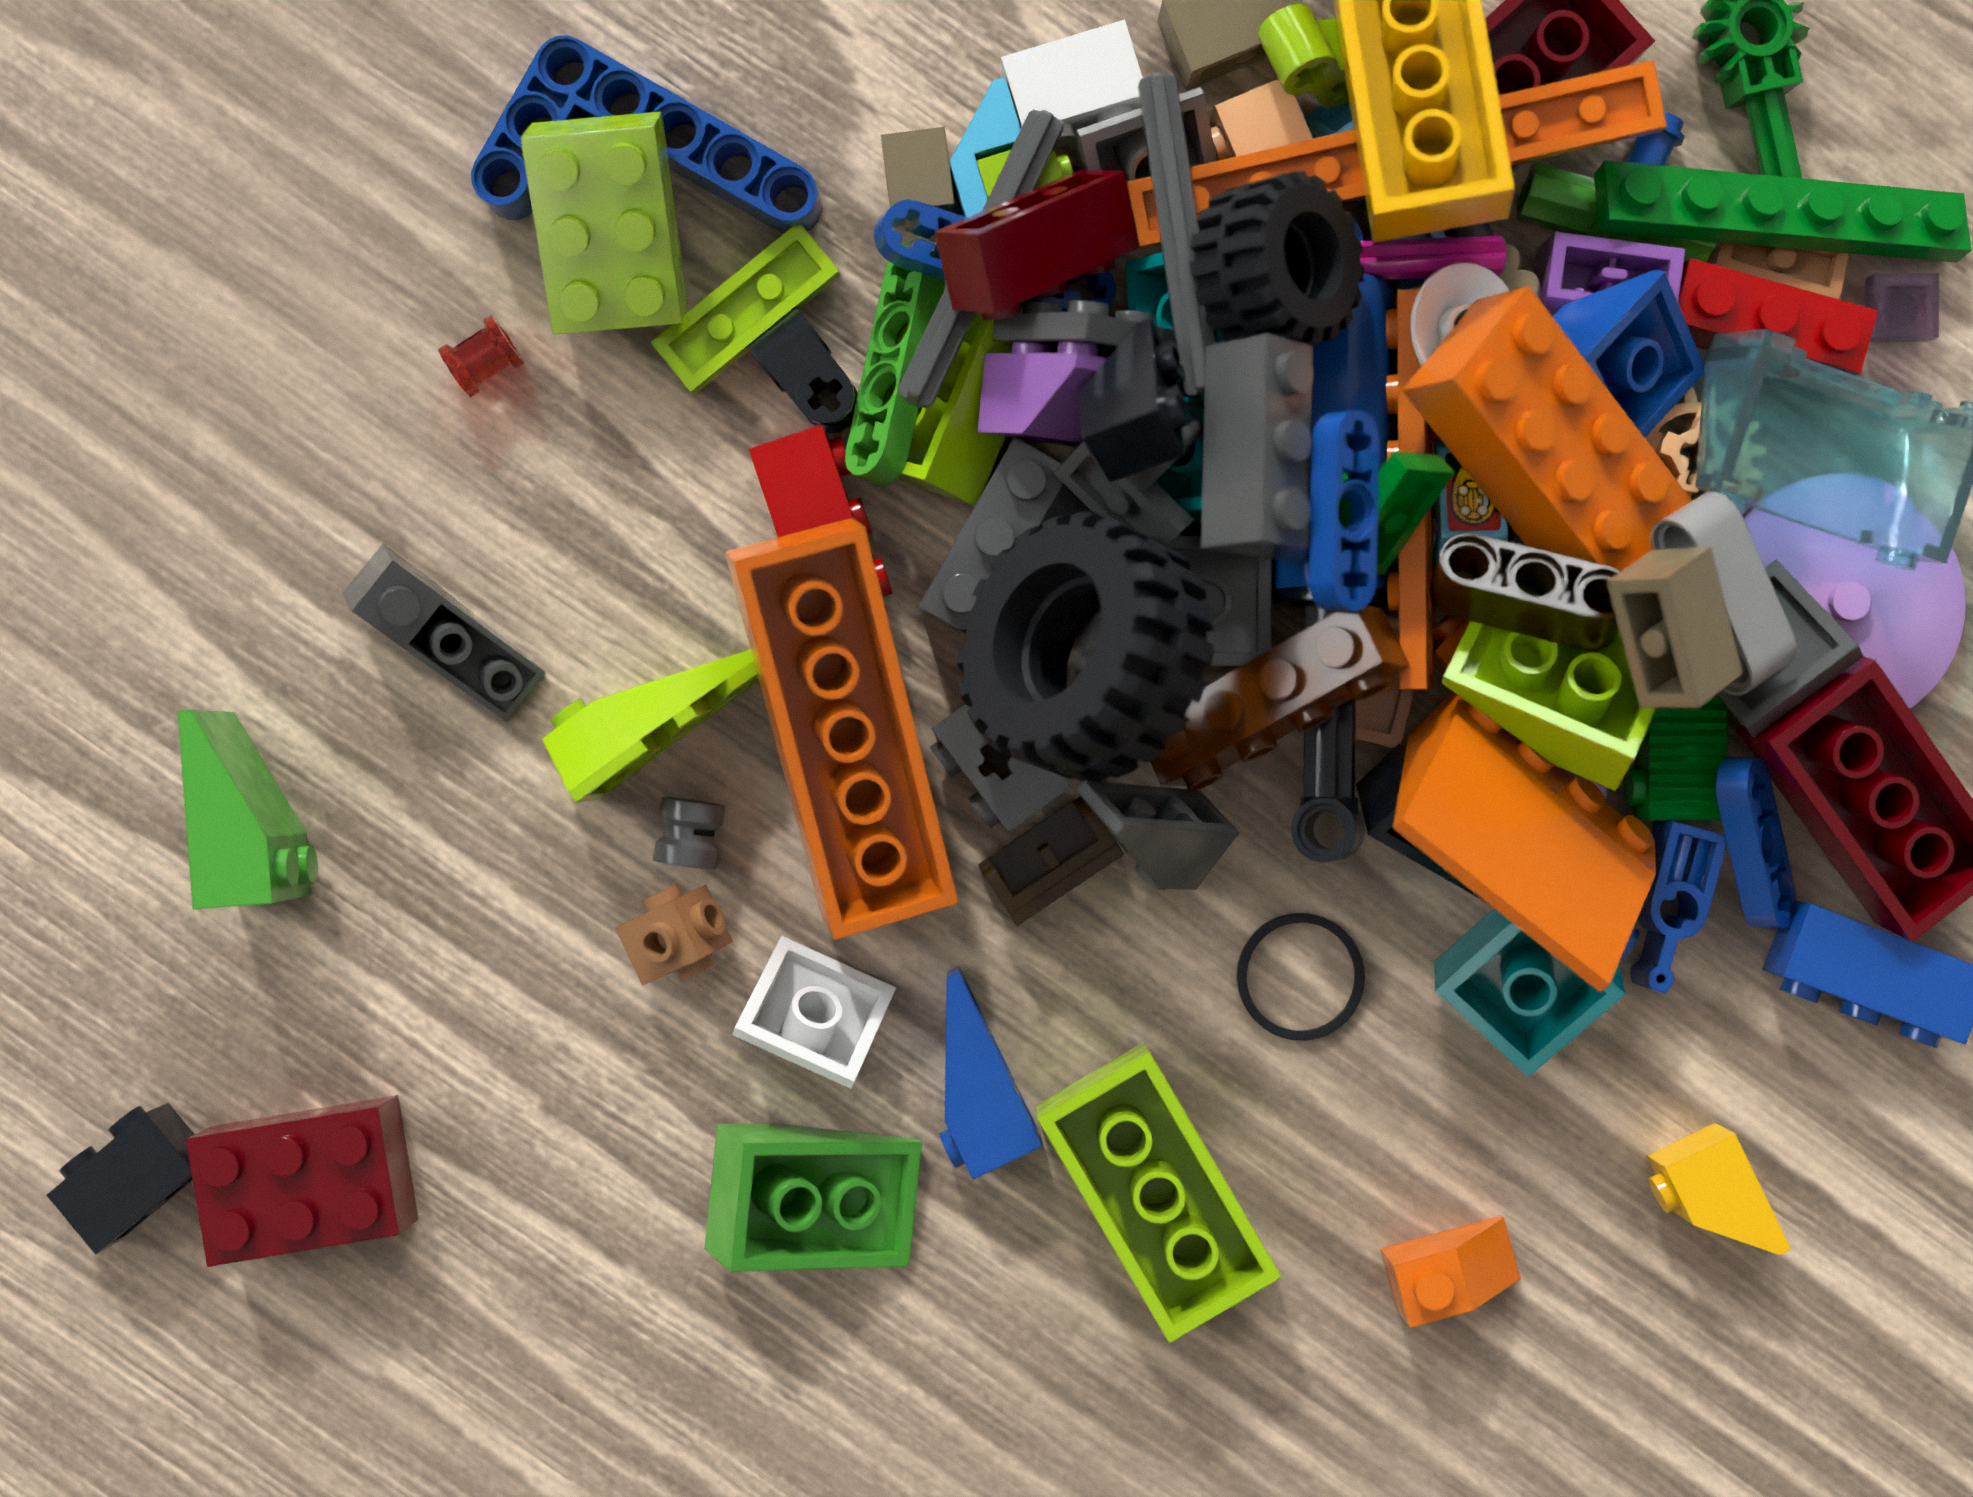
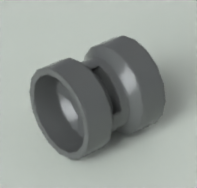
M662 797L659 816L665 825L663 836L655 842L653 861L684 867L716 869L719 849L714 844L715 830L723 825L725 805L690 799Z

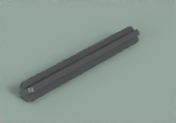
M1155 72L1151 73L1150 76L1140 79L1138 92L1175 343L1180 355V366L1183 365L1186 375L1181 380L1182 390L1186 397L1205 398L1206 346L1217 343L1215 330L1213 331L1206 321L1207 311L1204 305H1198L1194 293L1198 290L1196 279L1191 277L1190 262L1194 261V252L1190 248L1193 233L1199 232V228L1196 223L1198 216L1177 79L1173 74Z
M1032 110L1028 113L982 211L1036 189L1063 132V123L1054 117L1052 113L1046 110ZM947 286L898 386V395L901 398L921 408L929 409L933 406L977 313L953 310Z

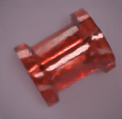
M492 314L484 319L485 327L454 347L445 344L438 349L441 358L455 380L471 398L479 393L478 385L509 365L518 368L524 364V360L515 344Z

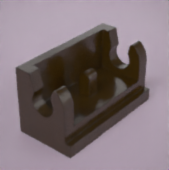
M1079 796L980 862L978 866L1015 924L1019 926L1125 854L1109 830L1085 800Z

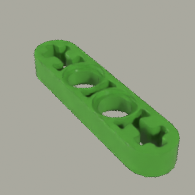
M908 241L902 245L908 247L914 241ZM933 250L930 252L931 257H934ZM889 261L884 272L845 452L846 467L851 474L880 487L891 484L899 477L905 468L909 456L919 407L901 398L898 395V386L938 305L946 282L945 280L895 265ZM910 321L905 336L903 337L901 342L898 345H896L899 333L901 332L905 324ZM897 380L893 395L883 406L887 391Z

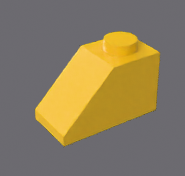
M1713 1123L1647 1155L1656 1174L1648 1178V1181L1657 1201L1666 1213L1674 1211V1213L1694 1226L1777 1255H1782L1791 1250L1734 1132Z

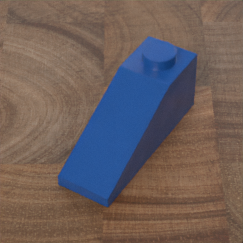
M960 966L948 970L945 1123L948 1129L939 1133L953 1166L957 1168L965 1164L972 1179H976L1043 1145L1037 1125Z

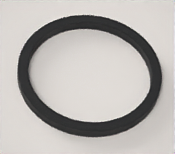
M1308 913L1282 915L1262 925L1245 944L1237 967L1239 995L1250 1016L1265 1030L1290 1040L1305 1041L1318 1039L1339 1029L1357 1009L1365 985L1363 960L1352 938L1334 922ZM1292 923L1315 924L1331 931L1347 948L1354 967L1353 990L1344 1009L1327 1024L1310 1030H1290L1267 1020L1254 1005L1247 985L1248 964L1256 946L1273 930Z

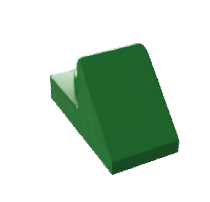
M1393 451L1388 460L1379 467L1378 575L1386 573L1454 475V471L1440 455ZM1343 473L1342 481L1348 479V473ZM1343 494L1338 503V518L1340 524L1345 529L1350 521V504L1347 497ZM1346 542L1341 543V550H1346Z

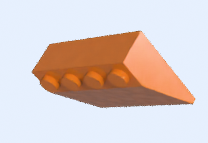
M1452 692L1408 735L1393 829L1596 990L1601 992L1611 983L1655 878V839L1650 830L1639 819L1632 815L1623 817L1608 805L1603 793L1592 781L1579 775L1575 778L1565 769L1552 764L1462 697Z

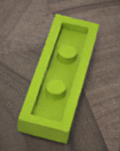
M802 225L793 226L684 315L682 324H672L650 343L695 396L749 351L747 347L794 309L800 310L841 276L840 272Z

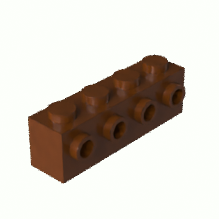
M1367 605L1359 611H1337L1206 686L1200 702L1192 701L1185 716L1190 720L1181 733L1175 737L1169 735L1163 742L1166 749L1150 761L1160 785L1186 786L1188 791L1205 788L1220 780L1224 776L1222 770L1238 761L1248 762L1270 753L1278 746L1276 741L1295 730L1297 732L1306 731L1326 722L1333 716L1331 710L1351 699L1353 701L1363 700L1387 688L1390 685L1388 679L1409 668L1410 665L1383 609Z

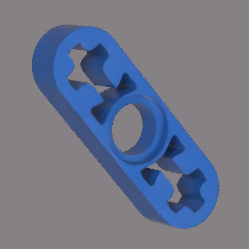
M1360 410L1325 414L1316 423L1312 435L1308 584L1312 599L1318 607L1326 611H1359L1370 603L1376 588L1380 437L1372 417ZM1345 438H1347V447H1345ZM1343 473H1348L1347 480L1342 481ZM1343 494L1347 497L1350 504V521L1345 529L1340 524L1338 518V503ZM1342 542H1346V550H1341ZM1342 574H1343V576H1344V585H1343V586H1341V575H1342Z
M1761 757L1724 758L1717 771L1716 797L1745 920L1751 927L1787 928L1792 922L1796 892L1768 766Z

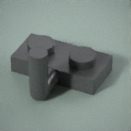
M1189 413L1190 424L1182 426L1185 451L1204 432L1202 420ZM1083 441L1054 473L1093 513H1097L1105 518L1110 517L1165 544V546H1168L1193 520L1156 482L1178 458L1109 482Z

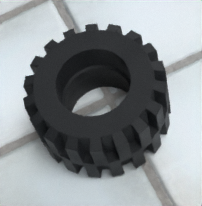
M1293 171L1225 190L1224 193L1217 194L1208 201L1209 208L1201 210L1196 220L1199 232L1192 234L1190 248L1194 252V261L1190 262L1191 277L1195 278L1198 290L1194 293L1198 305H1204L1207 311L1206 321L1212 330H1221V340L1223 342L1267 333L1312 345L1332 340L1339 336L1340 329L1348 327L1353 320L1352 309L1358 308L1362 296L1359 290V282H1364V267L1360 264L1359 253L1363 252L1360 238L1356 239L1353 229L1355 225L1350 212H1345L1342 208V198L1334 189L1327 191L1325 181L1316 175L1308 177L1306 172Z

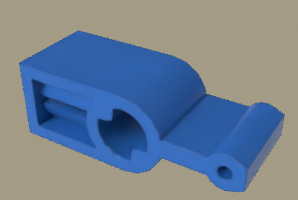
M1654 820L1651 833L1655 839L1656 875L1637 918V922L1647 930L1640 960L1633 964L1630 974L1632 983L1666 993L1674 982V976L1670 969L1678 939H1685L1695 935L1703 928L1708 918L1727 841L1726 836L1723 834L1674 821ZM1677 896L1679 901L1677 915H1666L1662 920L1660 906L1663 899L1674 900Z

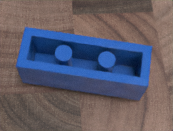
M1796 901L1791 924L1787 928L1777 929L1762 970L1783 978L1780 990L1818 1003L1821 993L1841 999L1843 1002L1839 1010L1840 1013L1878 1026L1881 1015L1902 1022L1899 1035L1934 1048H1938L1941 1038L1966 1045L1973 1027V964L1915 942L1912 943L1902 937L1814 904Z

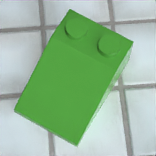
M178 711L192 910L273 904L310 896V884L316 882L318 875V861L313 846L307 845V832L235 712Z
M717 1124L704 1249L730 1272L909 1266L922 1141L914 1138L784 1124Z

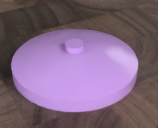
M1833 476L1810 479L1779 489L1753 504L1742 514L1764 568L1777 559L1859 645L1864 657L1877 661L1909 709L1921 701L1936 686L1949 668L1962 636L1966 609L1965 586L1957 556L1949 539L1936 521L1920 505L1903 493L1875 481L1857 477Z

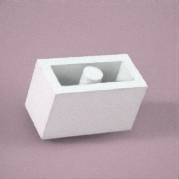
M1125 20L1001 57V78H1006L1020 128H1022L1028 113L1032 110H1046L1052 113L1054 117L1063 123V132L1055 148L1073 141L1076 138L1074 132L1078 129L1141 108L1138 84L1140 79L1143 78Z

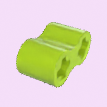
M1300 3L1288 5L1271 14L1261 24L1257 33L1258 39L1283 90L1289 95L1315 94L1319 104L1323 107L1332 108L1348 103L1349 96L1336 18L1316 19L1311 8L1306 4Z

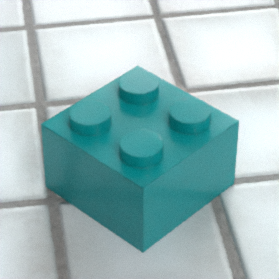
M1494 908L1434 961L1435 991L1527 1077L1536 1072L1626 994L1619 964L1610 985L1599 992Z

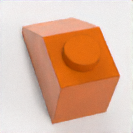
M1502 1215L1380 1248L1396 1309L1410 1328L1474 1311L1521 1279L1505 1219Z

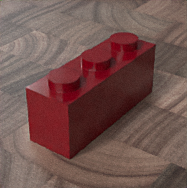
M1079 170L934 232L952 309L980 312L984 320H998L1015 315L1021 310L1020 302L1031 297L1043 298L1060 294L1069 288L1068 280L1079 275L1091 276L1110 271L1116 267V258L1139 248L1124 171Z

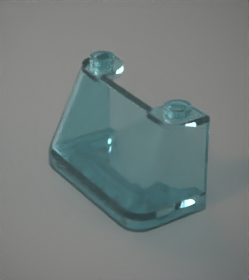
M1767 329L1712 335L1704 360L1695 485L1697 489L1706 493L1718 492L1728 497L1741 514L1745 513L1746 507H1750L1878 550L1875 561L1884 565L1915 571L1918 561L1947 563L1973 485V402L1961 401L1959 408H1943L1942 403L1931 400L1932 395L1924 392H1900L1806 359L1807 351L1794 347L1796 339Z

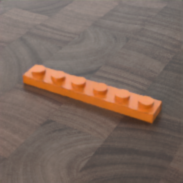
M1420 289L1397 290V309H1387L1386 313L1388 349H1398V375H1388L1386 383L1388 414H1398V440L1388 441L1387 460L1393 451L1432 455V428L1402 391L1421 368L1413 348L1410 325L1413 304ZM1433 505L1399 552V572H1389L1388 607L1389 611H1399V637L1396 638L1410 665L1409 668L1394 675L1400 676V689H1434L1433 601L1430 596V583L1433 576Z

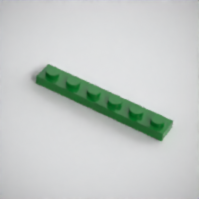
M1604 160L1594 173L1599 232L1954 263L1959 262L1972 251L1964 193Z

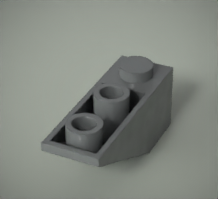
M384 544L379 547L343 592L353 613L506 722L546 673L436 582Z

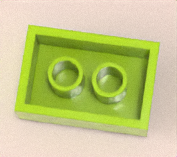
M662 112L531 123L520 139L553 335L682 324L688 306Z

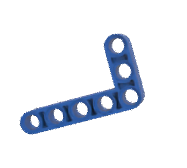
M568 35L555 36L547 40L538 50L475 160L471 171L472 186L476 194L495 214L508 220L522 219L532 213L520 139L525 133L528 124L539 117H547L552 119V121L613 116L610 113V109L616 98L623 94H634L640 97L638 108L632 114L662 112L665 139L671 129L678 125H689L696 129L694 140L688 146L682 149L667 147L670 170L781 233H785L791 227L802 225L807 232L810 231L819 221L822 212L821 198L812 175L805 168L585 42ZM574 62L584 65L582 76L577 82L571 85L556 83L557 73L562 66ZM733 156H743L752 161L750 172L744 178L737 181L723 179L720 176V170L725 161ZM507 172L519 173L520 183L513 194L507 197L494 196L493 187L495 181L501 175ZM797 187L803 189L808 194L805 205L796 212L785 213L775 207L777 196L787 188Z

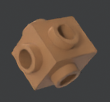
M678 884L664 889L642 900L647 910L646 913L615 927L642 986L674 971L677 972L680 981L693 977L715 966L716 964L711 953L733 942L726 927L724 913L713 900L706 884L684 895Z

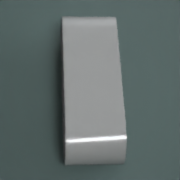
M1707 492L1657 522L1651 530L1653 550L1711 547L1743 673L1722 690L1730 695H1743L1791 664L1797 654L1795 636L1736 505L1728 497L1718 492Z

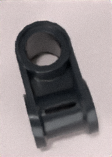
M797 308L747 347L782 393L786 392L814 426L822 424L828 433L842 432L851 427L858 392L849 377L830 355L832 354L831 350ZM825 388H828L833 394L838 393L836 396L841 405L833 412H830L825 406H821V400L817 396Z

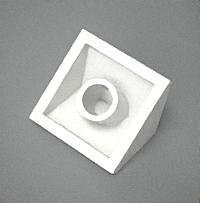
M781 936L732 1035L851 1089L896 987Z

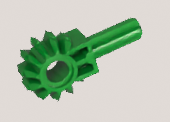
M1707 0L1700 9V14L1706 22L1698 25L1694 29L1692 39L1709 46L1698 56L1697 64L1704 65L1715 61L1719 65L1715 73V83H1720L1726 110L1740 106L1746 107L1760 175L1802 178L1785 94L1803 82L1799 65L1802 53L1795 44L1800 43L1807 37L1810 28L1794 22L1793 18L1803 10L1804 2L1797 1L1787 5L1784 0ZM1740 22H1748L1757 29L1760 35V45H1754L1746 41L1740 30Z

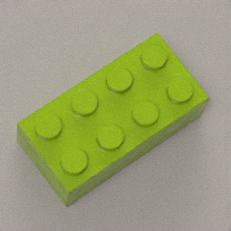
M1145 1042L1035 1105L1036 1117L1169 1343L1282 1277Z

